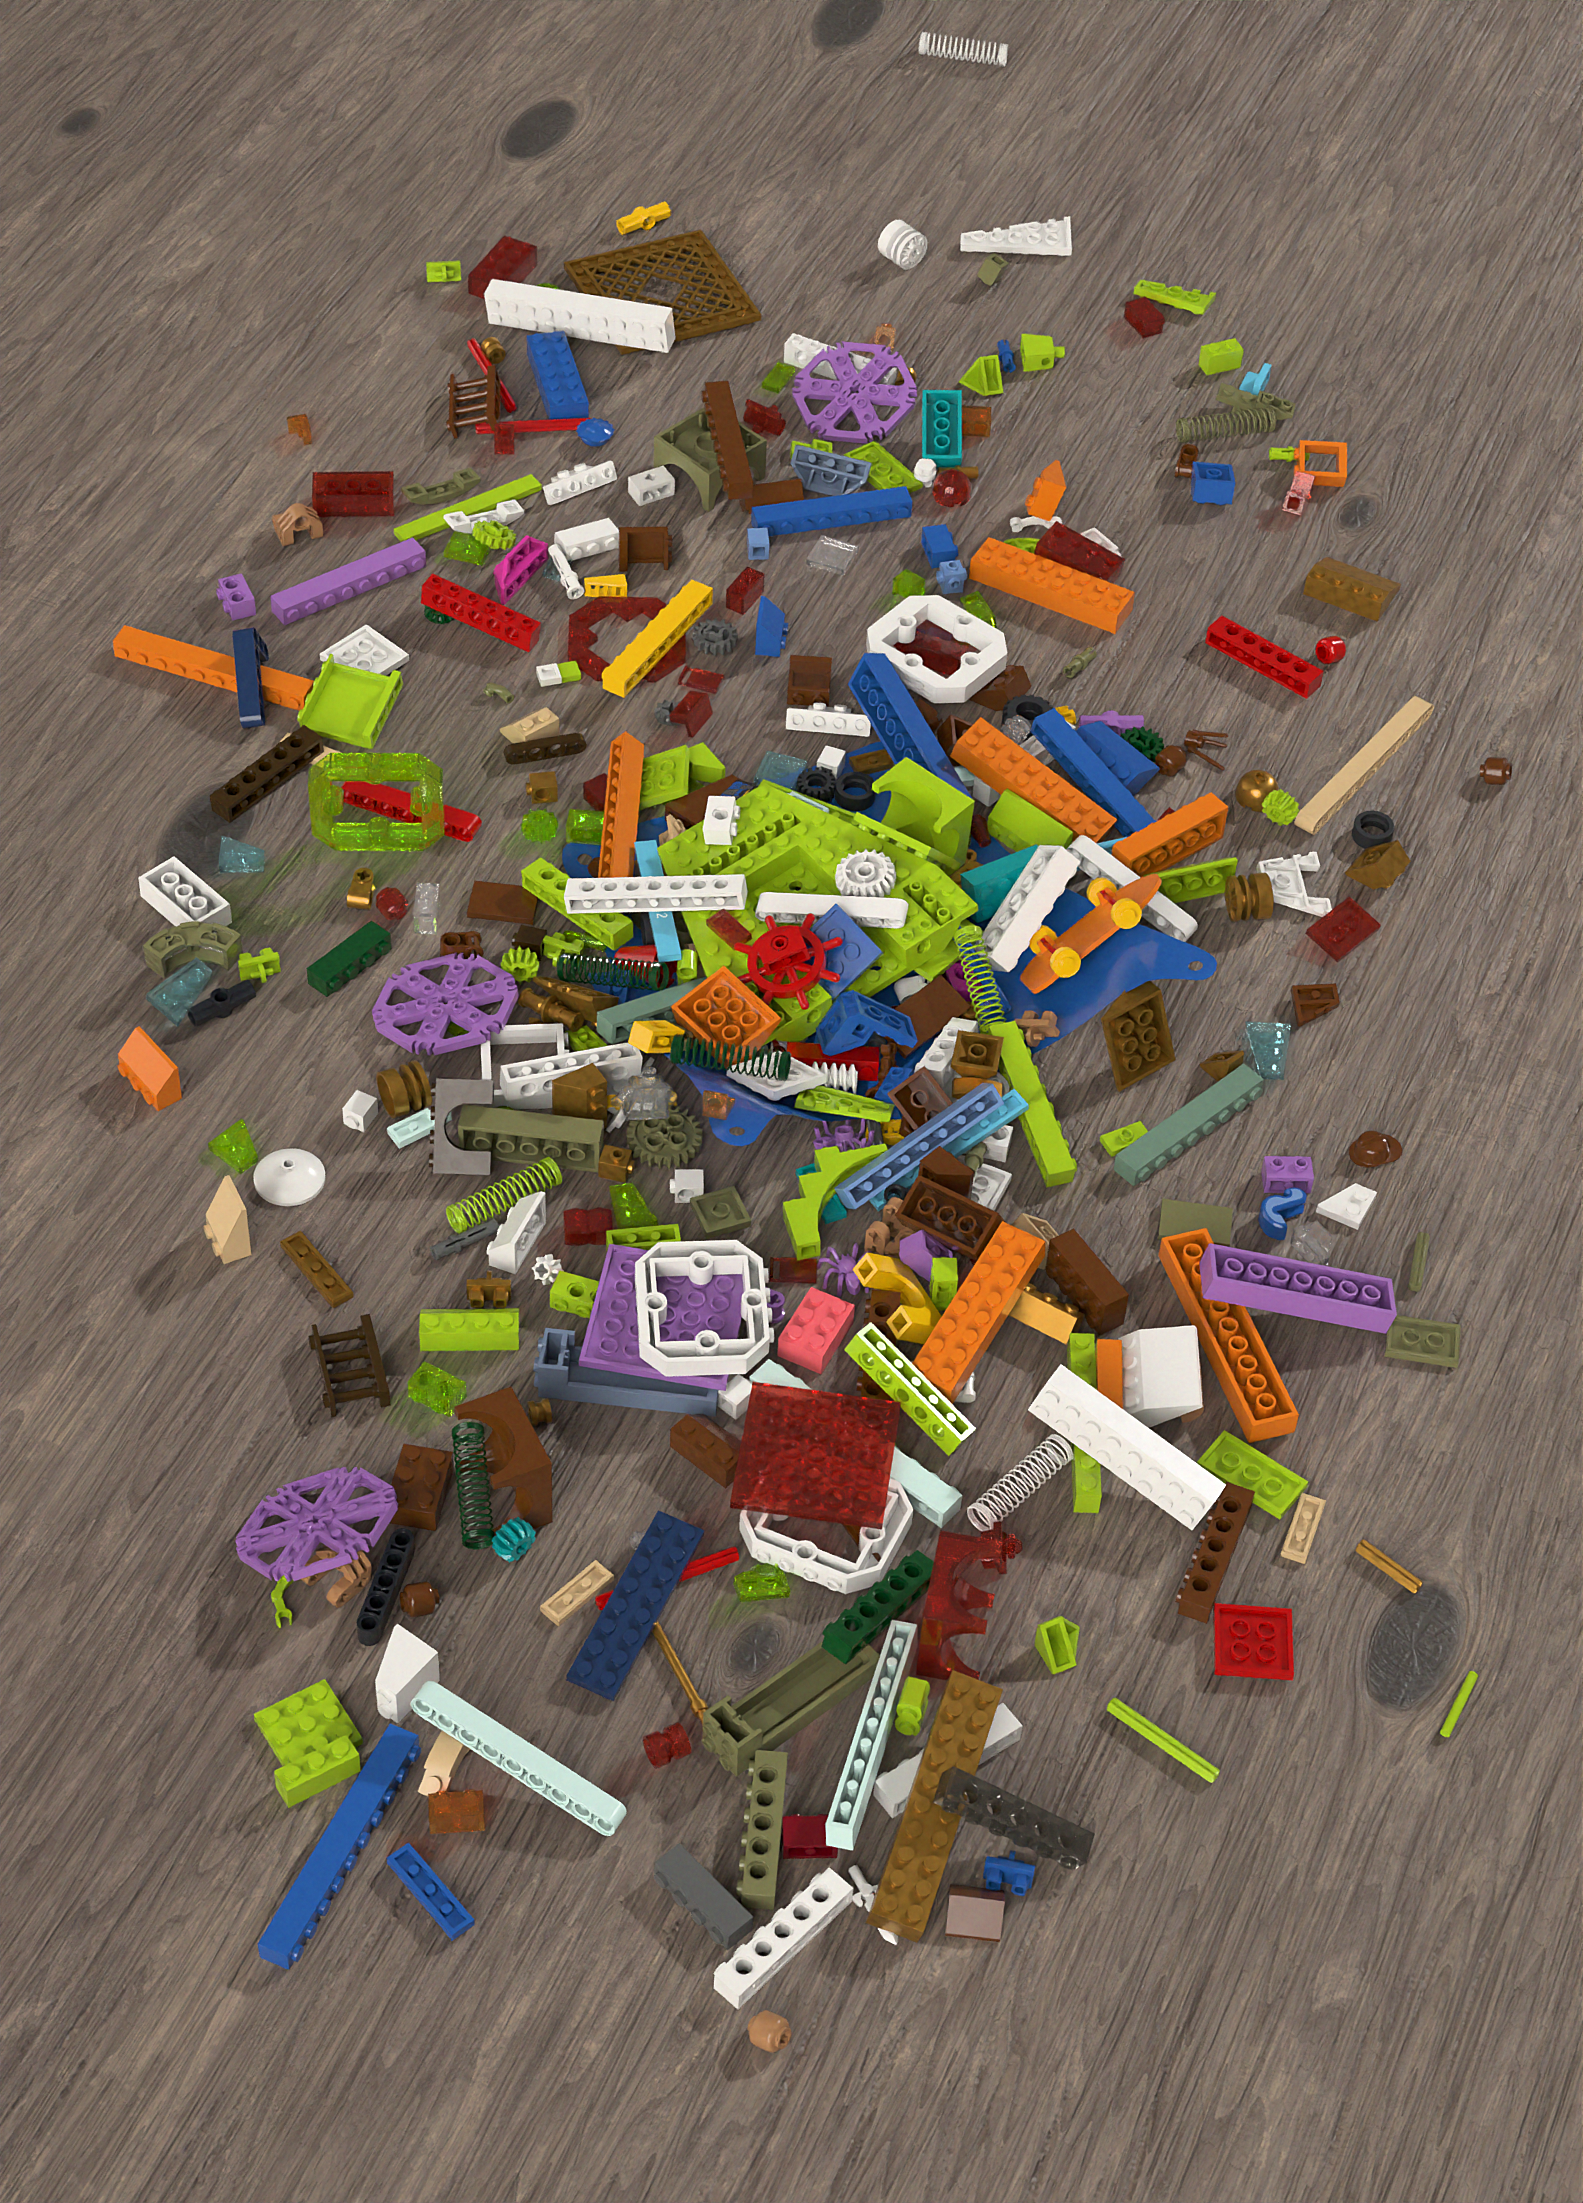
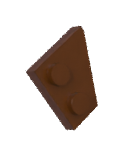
M1336 983L1292 985L1291 987L1297 1027H1301L1339 1006L1340 1001Z

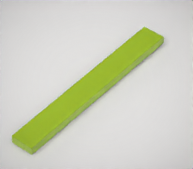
M532 474L394 528V535L401 542L412 537L415 540H419L449 528L450 525L444 519L445 514L462 511L466 516L488 512L496 509L497 503L519 500L542 490V485Z

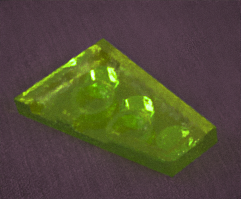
M633 1183L609 1186L617 1229L659 1226L658 1219L649 1211L645 1200Z

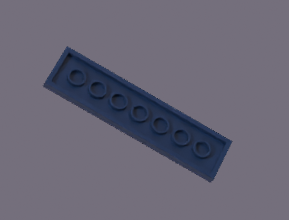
M658 1510L567 1673V1681L614 1702L704 1537L705 1530Z

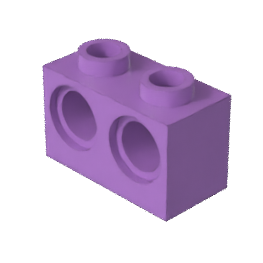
M242 573L218 579L217 597L219 601L222 600L225 613H229L232 621L256 615L255 599Z

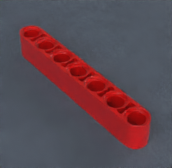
M354 775L348 776L337 792L339 799L344 803L464 842L472 841L482 826L481 819L473 813Z

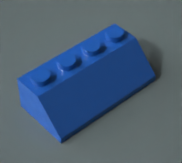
M1101 721L1080 726L1076 730L1082 740L1091 747L1092 751L1105 763L1107 768L1117 776L1118 780L1131 792L1132 796L1160 770L1157 765Z

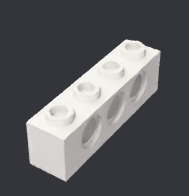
M952 1017L949 1023L943 1027L938 1038H935L929 1050L925 1052L921 1061L916 1064L914 1073L925 1066L944 1090L956 1074V1071L951 1068V1061L958 1030L979 1033L977 1021Z

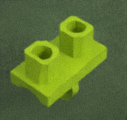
M460 261L426 262L427 282L461 281Z
M555 932L551 937L546 935L543 939V955L553 960V967L557 968L558 959L563 953H573L575 956L580 954L583 956L584 941L575 939L570 944L566 942V937L558 932ZM577 956V963H579L581 957Z
M269 947L262 949L260 956L252 957L248 952L240 954L238 967L241 981L260 978L263 984L267 982L266 976L281 972L278 952L274 953Z

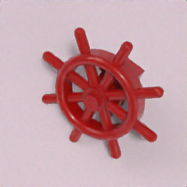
M807 914L801 927L798 925L777 927L774 918L768 915L765 917V923L769 931L761 935L752 946L740 942L734 944L736 951L748 954L747 967L749 973L737 978L743 984L753 981L754 985L764 993L762 1001L766 1005H770L773 997L779 999L796 997L801 1009L806 1010L809 1008V1002L805 993L814 988L821 978L832 982L840 981L839 974L825 970V952L841 946L843 940L840 937H836L821 943L819 938L809 930L815 920L814 914ZM815 956L813 966L803 963ZM760 959H761V961H762L764 967H761V968L758 969V967H759V962H760ZM798 970L807 974L799 980L796 972ZM776 973L771 982L763 978V976ZM784 976H788L789 984H781Z

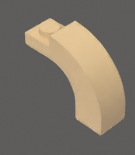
M441 1731L424 1765L426 1771L418 1792L437 1801L445 1802L456 1771L470 1748L444 1731Z

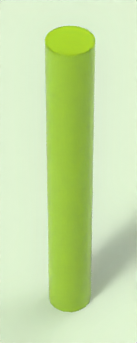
M1468 1672L1440 1731L1442 1736L1450 1737L1478 1678L1476 1672Z

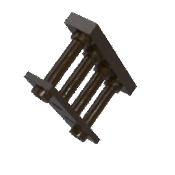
M370 1314L360 1315L361 1326H357V1329L319 1336L317 1325H311L312 1335L308 1336L311 1350L315 1349L325 1389V1393L322 1394L324 1408L330 1409L331 1417H336L335 1404L368 1397L378 1398L381 1408L391 1406L390 1391ZM358 1338L359 1341L364 1340L365 1345H362V1348L324 1355L322 1345ZM359 1358L369 1359L370 1364H367L365 1368L328 1375L326 1366L328 1364ZM369 1377V1379H374V1384H371V1387L333 1394L331 1384Z

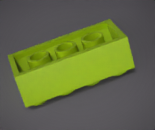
M1008 788L1004 790L988 816L987 832L1016 852L1036 844L1038 846H1062L1065 849L1072 844L1073 832Z
M1236 857L1221 858L1150 874H1158L1162 880L1158 891L1173 903H1179L1225 893L1226 879L1228 876H1235L1238 860Z
M519 1308L421 1309L419 1323L420 1351L519 1350Z

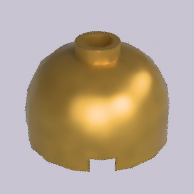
M1249 771L1238 782L1235 793L1236 801L1244 808L1245 805L1251 807V811L1262 812L1263 800L1273 790H1279L1278 783L1266 771Z

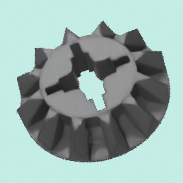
M672 699V701L668 702L664 700L663 703L657 704V708L654 709V716L658 722L664 725H679L688 717L687 706L682 705L681 701L675 702Z

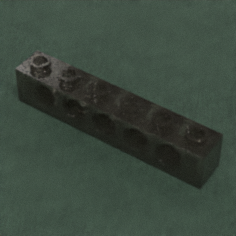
M954 1766L941 1774L933 1803L941 1806V1809L945 1812L963 1816L968 1823L984 1826L994 1835L1005 1836L1011 1839L1017 1846L1028 1847L1036 1851V1854L1040 1857L1051 1858L1059 1862L1063 1868L1073 1870L1087 1863L1095 1833ZM963 1793L968 1797L969 1803L964 1799ZM987 1805L991 1807L992 1814L989 1812ZM1011 1816L1015 1819L1016 1825L1012 1822ZM1034 1827L1037 1828L1040 1836L1036 1834ZM1058 1839L1061 1840L1063 1847L1060 1846Z

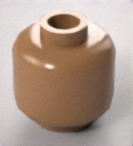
M764 2010L757 2016H753L749 2021V2038L753 2045L775 2053L780 2049H784L789 2043L791 2029L786 2018Z

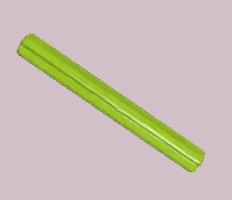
M1112 1698L1108 1703V1712L1210 1783H1213L1218 1778L1220 1773L1218 1768L1122 1701Z

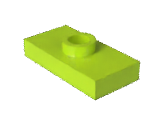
M1139 1121L1101 1135L1100 1142L1109 1155L1113 1157L1146 1134L1148 1130Z

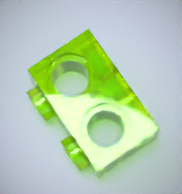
M424 1361L408 1380V1396L413 1401L423 1403L432 1408L436 1413L451 1417L454 1413V1406L460 1405L467 1397L466 1382Z

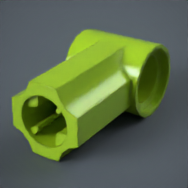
M681 950V960H677L676 971L678 985L697 979L698 954L693 950Z

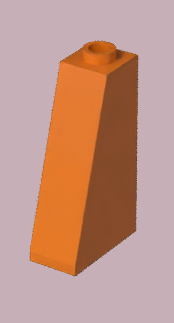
M1097 1339L1095 1349L1097 1391L1123 1409L1122 1340Z

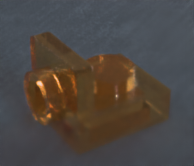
M307 415L288 416L287 426L289 434L298 433V437H302L304 445L312 444L311 428Z

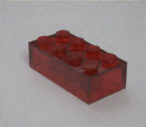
M504 235L468 275V294L485 299L484 293L492 279L521 284L537 266V246Z
M394 471L313 472L312 507L317 512V516H394Z
M1058 521L1037 542L1034 551L1035 555L1112 584L1120 577L1125 558Z

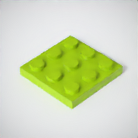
M687 745L643 758L639 811L688 795L690 750Z
M325 1679L253 1714L256 1724L282 1766L346 1734L354 1747L363 1744L362 1736Z

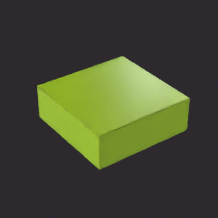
M576 661L557 664L562 683L581 680V673Z

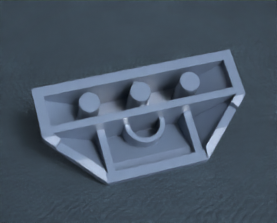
M800 445L795 446L790 462L798 478L801 479L805 490L828 496L851 494L867 482L872 465L870 462Z

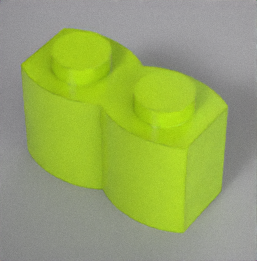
M909 1676L904 1682L896 1708L897 1717L895 1720L897 1731L904 1735L916 1736L920 1732L928 1706L927 1698L930 1685L927 1681Z

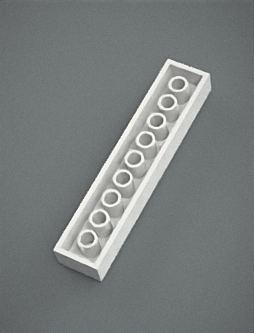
M495 279L491 280L484 293L489 324L544 333L564 331L568 337L666 353L669 352L675 340L672 308Z

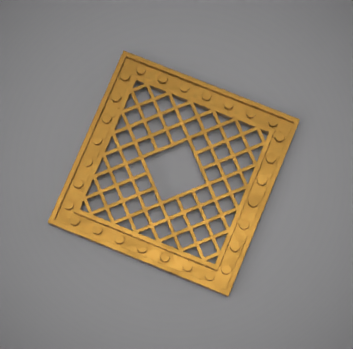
M702 230L564 262L565 271L582 294L625 300L622 299L625 295L632 297L630 300L632 302L640 299L644 300V304L652 302L657 304V306L663 305L672 308V310H682L680 314L673 312V317L677 318L674 321V342L761 321V313ZM685 251L691 252L690 255H686V254H682V253L685 252ZM669 255L674 256L673 259H669V258H665V257H666V256H669ZM678 258L687 259L685 263L677 261ZM652 259L657 260L656 263H651L647 261ZM690 261L698 262L699 264L695 266L689 263ZM661 262L669 263L668 267L659 264ZM635 263L640 264L638 268L630 265ZM673 265L681 266V269L678 270L672 267ZM644 266L652 267L651 271L642 268ZM618 267L623 268L621 272L615 271L613 269ZM688 268L694 271L693 273L685 272L684 270ZM656 269L663 270L664 273H663V274L656 273L655 270H656ZM627 270L634 271L635 273L631 275L625 272ZM605 272L604 276L598 275L596 273ZM669 272L677 274L675 277L667 276ZM697 272H704L706 273V275L700 276L697 275ZM641 273L647 276L646 278L638 277V274ZM609 274L616 275L617 278L613 279L609 278L608 276ZM681 275L689 277L687 281L679 278ZM651 276L684 285L673 303L640 295ZM624 277L630 280L629 282L620 281V279ZM697 279L701 280V282L698 284L692 282V280ZM634 280L642 282L640 286L632 283ZM605 281L613 283L611 287L603 285ZM705 282H709L714 285L712 287L705 286L704 284ZM616 285L625 286L623 290L617 289L615 287ZM688 286L697 288L695 291L687 290ZM629 288L636 289L637 291L636 293H632L627 290ZM702 289V290H706V291H709V292H708V294L706 295V294H703V293H699V291ZM612 292L620 294L618 297L610 296ZM713 292L721 294L720 298L711 295ZM683 294L692 295L690 299L682 297ZM696 297L703 298L704 300L703 302H700L694 299ZM711 300L717 303L715 305L707 304V301ZM678 301H681L687 304L685 306H681L677 303ZM722 303L729 305V307L726 309L719 307V305ZM691 304L699 306L697 310L689 307ZM708 308L711 309V312H704L702 309ZM686 312L693 313L694 315L693 317H689L684 314ZM614 344L621 355L645 350Z

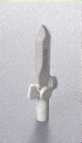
M855 1865L848 1872L860 1892L854 1894L852 1900L859 1907L863 1906L861 1898L866 1900L865 1907L869 1912L874 1899L873 1893H876L879 1884L875 1886L868 1884L858 1865ZM878 1928L885 1940L897 1945L898 1935Z

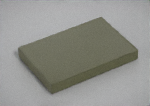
M1162 1199L1158 1240L1168 1236L1207 1228L1214 1244L1229 1247L1233 1208Z
M1397 1315L1386 1333L1384 1357L1457 1368L1459 1364L1461 1325Z

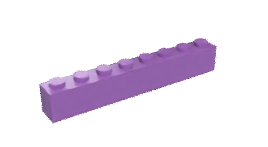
M412 537L271 595L272 612L283 625H287L426 567V552Z

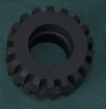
M1025 694L1021 695V697L1015 696L1012 700L1009 699L1003 707L1001 732L1016 744L1021 745L1033 736L1030 729L1034 719L1054 707L1049 705V701L1043 700L1040 696H1026Z

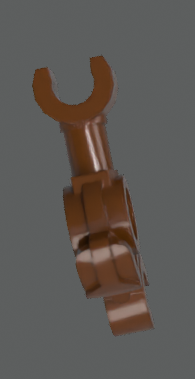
M887 1042V1044H881L882 1058L878 1072L879 1082L876 1087L867 1090L865 1093L867 1098L873 1099L891 1067H898L895 1060L897 1043Z

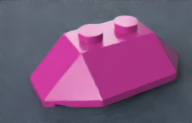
M526 535L506 555L500 564L496 565L493 574L501 604L505 605L548 560L547 543Z

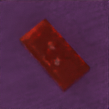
M724 908L706 920V925L734 951L735 943L745 944L752 939L751 933Z

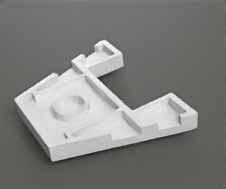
M1309 852L1307 856L1302 857L1300 854L1293 855L1291 859L1286 860L1281 857L1258 862L1256 867L1257 873L1265 872L1270 877L1275 903L1327 919L1331 918L1333 911L1329 898L1307 897L1301 871L1318 872L1320 863L1317 852Z

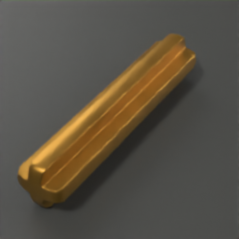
M1363 1539L1358 1543L1356 1552L1412 1593H1417L1421 1589L1423 1582L1368 1541Z

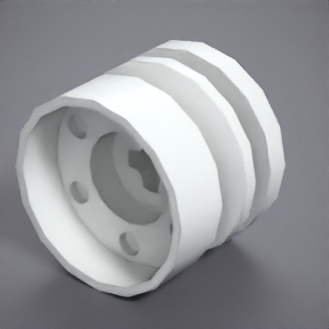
M895 220L888 224L881 233L878 240V250L904 270L915 267L922 260L927 250L928 241L924 235L904 221Z

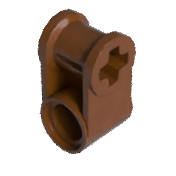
M1193 444L1182 446L1174 477L1182 476L1192 479L1193 461L1197 462L1198 458L1197 446Z
M476 931L444 933L440 938V957L457 953L458 956L459 953H463L464 959H468L472 954L471 950L474 951L475 959L477 955L483 957V948L480 946L482 941L481 934Z

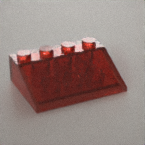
M925 620L916 627L915 639L912 642H897L893 645L905 655H919L923 660L922 665L928 669L950 676L960 669L961 656L967 652L975 653L977 649L967 642L956 640L952 633L928 620Z

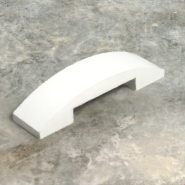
M516 500L497 503V509L470 516H466L462 511L445 514L444 519L453 530L462 533H472L474 524L477 521L483 522L485 520L490 523L491 520H495L506 526L524 515V510Z

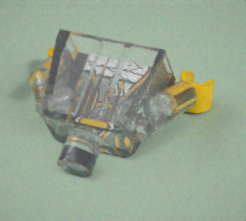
M646 1066L642 1069V1075L631 1076L628 1083L623 1086L617 1095H607V1109L615 1107V1110H620L621 1106L625 1120L669 1118L668 1105L677 1106L678 1096L672 1086L664 1082L662 1075H656L654 1067Z

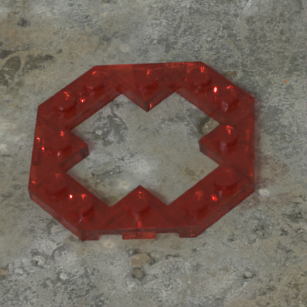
M597 597L569 615L568 661H576L581 671L595 681L603 682L602 672L610 664L588 649L598 642V635L588 628L612 613H615L627 623L642 613L651 620H654L660 610L664 609L667 604L656 597ZM686 633L642 679H646L647 682L656 683L686 663Z

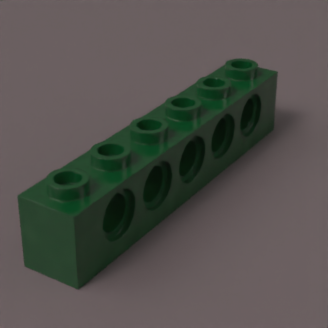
M918 1550L910 1556L906 1555L895 1570L891 1568L880 1583L875 1582L865 1596L860 1595L852 1608L843 1610L835 1623L830 1622L825 1627L821 1647L846 1665L890 1626L892 1620L900 1617L936 1584L941 1566Z

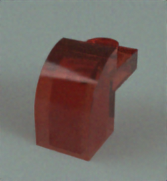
M1301 471L1295 472L1291 489L1287 491L1284 500L1283 511L1300 516L1304 514L1311 498V491L1316 476Z

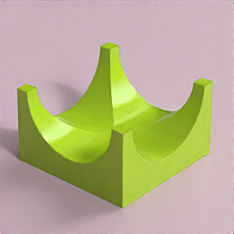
M907 757L872 783V790L878 794L884 791H891L890 804L881 824L960 862L959 868L966 862L975 803L973 799ZM940 868L948 877L956 871L952 868L949 871Z

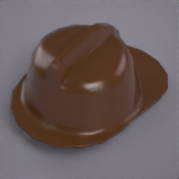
M1372 1130L1362 1133L1349 1147L1350 1159L1356 1165L1366 1168L1394 1162L1402 1155L1401 1144L1395 1138Z

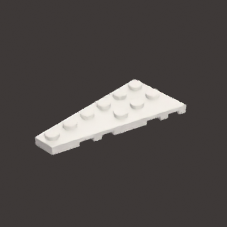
M1070 216L1064 217L1062 221L1049 219L1048 223L1043 224L1031 222L1009 226V229L1001 230L1000 227L993 228V232L980 230L961 233V251L1071 255Z

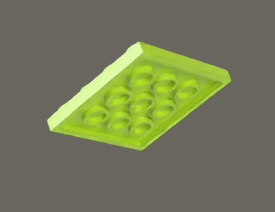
M856 812L853 818L854 821L860 823L858 828L917 855L946 871H949L950 868L957 871L961 864L934 848L861 813Z

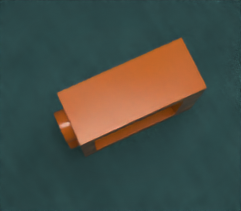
M1300 440L1298 448H1294V459H1297V465H1294V477H1297V484L1344 487L1347 479V443ZM1305 453L1336 455V472L1305 471Z

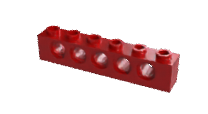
M433 573L422 585L421 604L527 652H530L539 641L541 622Z
M1221 615L1208 627L1206 644L1307 699L1321 687L1323 670Z

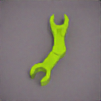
M284 1575L277 1581L275 1589L271 1592V1599L277 1611L275 1621L276 1625L280 1628V1618L282 1617L289 1618L290 1625L293 1623L292 1612L286 1609L283 1594L294 1580L287 1581Z

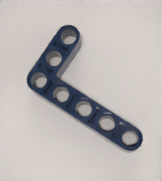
M254 627L233 630L241 726L243 729L264 726L265 712L260 662L269 660L268 648Z

